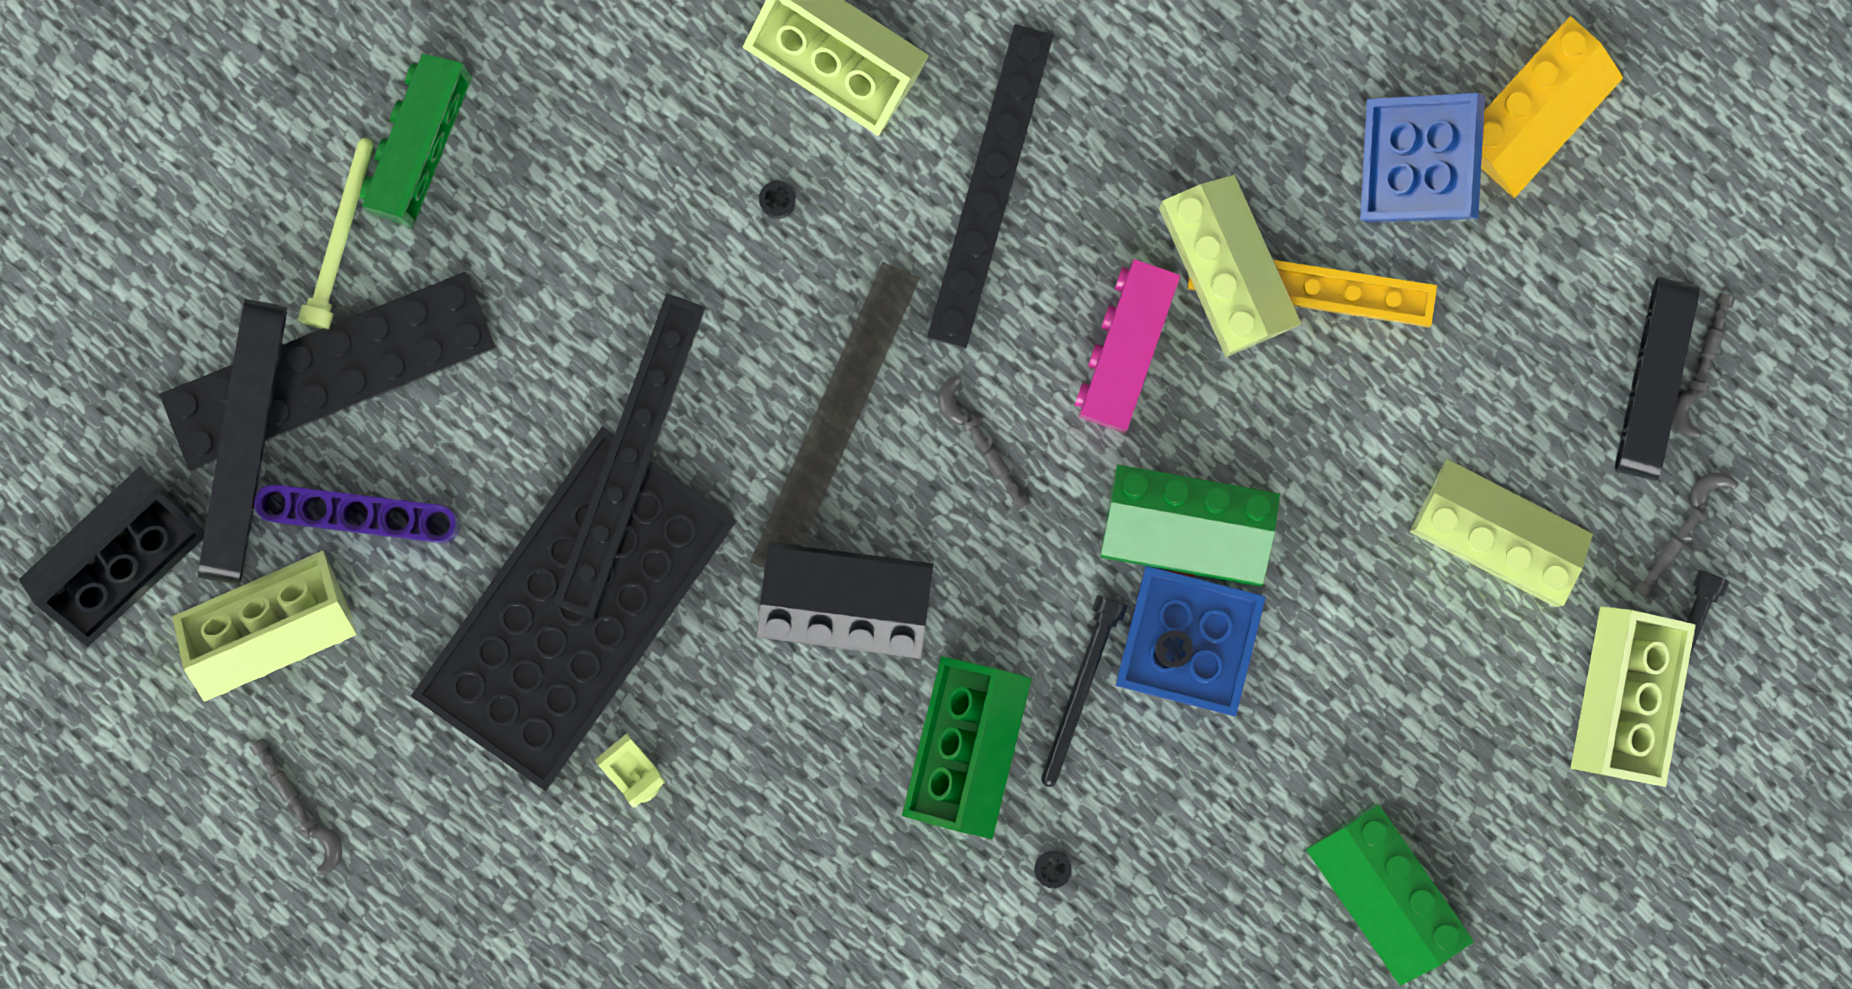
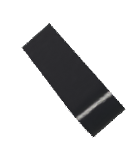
M1657 277L1654 282L1615 460L1616 472L1657 481L1661 474L1699 299L1700 289L1698 285Z

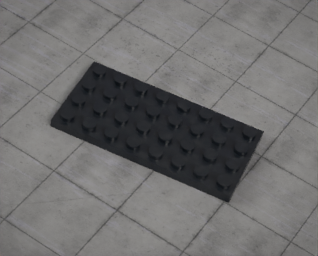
M603 426L411 695L416 701L545 792L553 784L737 523V520L651 461L594 618L592 619L553 605L614 438V434Z

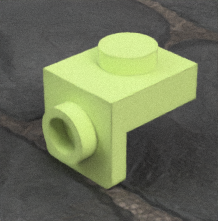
M625 734L595 759L598 766L619 788L633 808L641 802H647L655 797L660 787L665 783L657 767L628 734Z

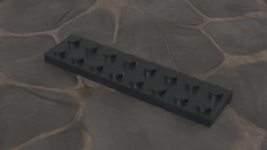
M460 273L330 325L329 329L323 328L282 344L266 441L497 349L467 273ZM233 364L159 394L190 471L217 461Z

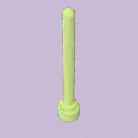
M362 138L358 141L313 298H308L307 304L301 306L297 321L319 329L330 328L334 314L330 312L332 305L329 304V299L374 148V144L369 138Z

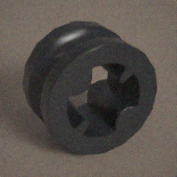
M780 180L771 181L761 189L759 204L762 211L768 217L783 219L794 210L796 196L792 187L786 182ZM780 189L784 190L787 193L784 198L789 200L788 205L785 208L778 206L775 210L770 209L767 205L771 204L769 199L766 200L768 193L777 194Z
M1173 630L1168 631L1157 639L1155 654L1161 664L1173 668L1180 667L1190 660L1193 654V644L1185 633ZM1175 637L1183 642L1181 650L1185 654L1180 660H1178L1177 656H1174L1173 661L1165 657L1167 649L1163 644L1168 638H1170L1171 642H1174Z
M1048 851L1038 857L1035 862L1034 872L1041 885L1056 889L1068 882L1071 877L1072 867L1064 854L1058 851ZM1049 858H1057V864L1059 865L1063 862L1065 871L1059 873L1058 880L1054 882L1048 881L1049 876L1043 877L1041 873V867L1048 866Z

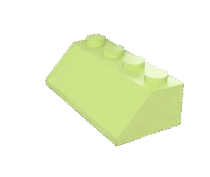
M766 0L743 45L744 49L878 136L915 83L929 57L928 54L845 0Z
M1235 175L1200 184L1162 201L1159 210L1226 358L1301 325L1300 319Z
M1448 459L1445 460L1409 531L1554 607L1564 606L1583 569L1593 536L1592 533Z
M324 550L172 616L183 669L204 702L357 635L350 609Z
M1600 606L1570 769L1666 787L1696 624L1634 610Z

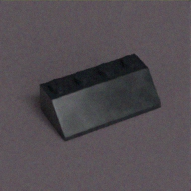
M139 466L19 578V581L38 608L88 648L203 540L205 530L162 484Z
M769 542L760 599L757 637L921 659L934 563Z

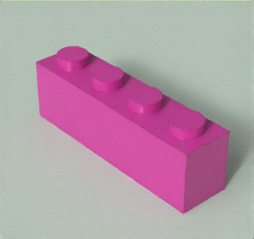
M1135 259L1130 269L1122 266L1114 290L1121 292L1117 307L1108 306L1101 326L1102 329L1108 331L1103 346L1095 344L1088 363L1089 368L1095 369L1090 385L1082 382L1074 406L1081 408L1079 418L1122 433L1127 431L1181 275Z

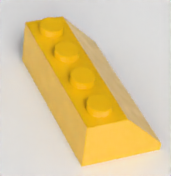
M1571 16L1484 110L1481 169L1513 198L1522 191L1623 79L1622 74L1603 45Z

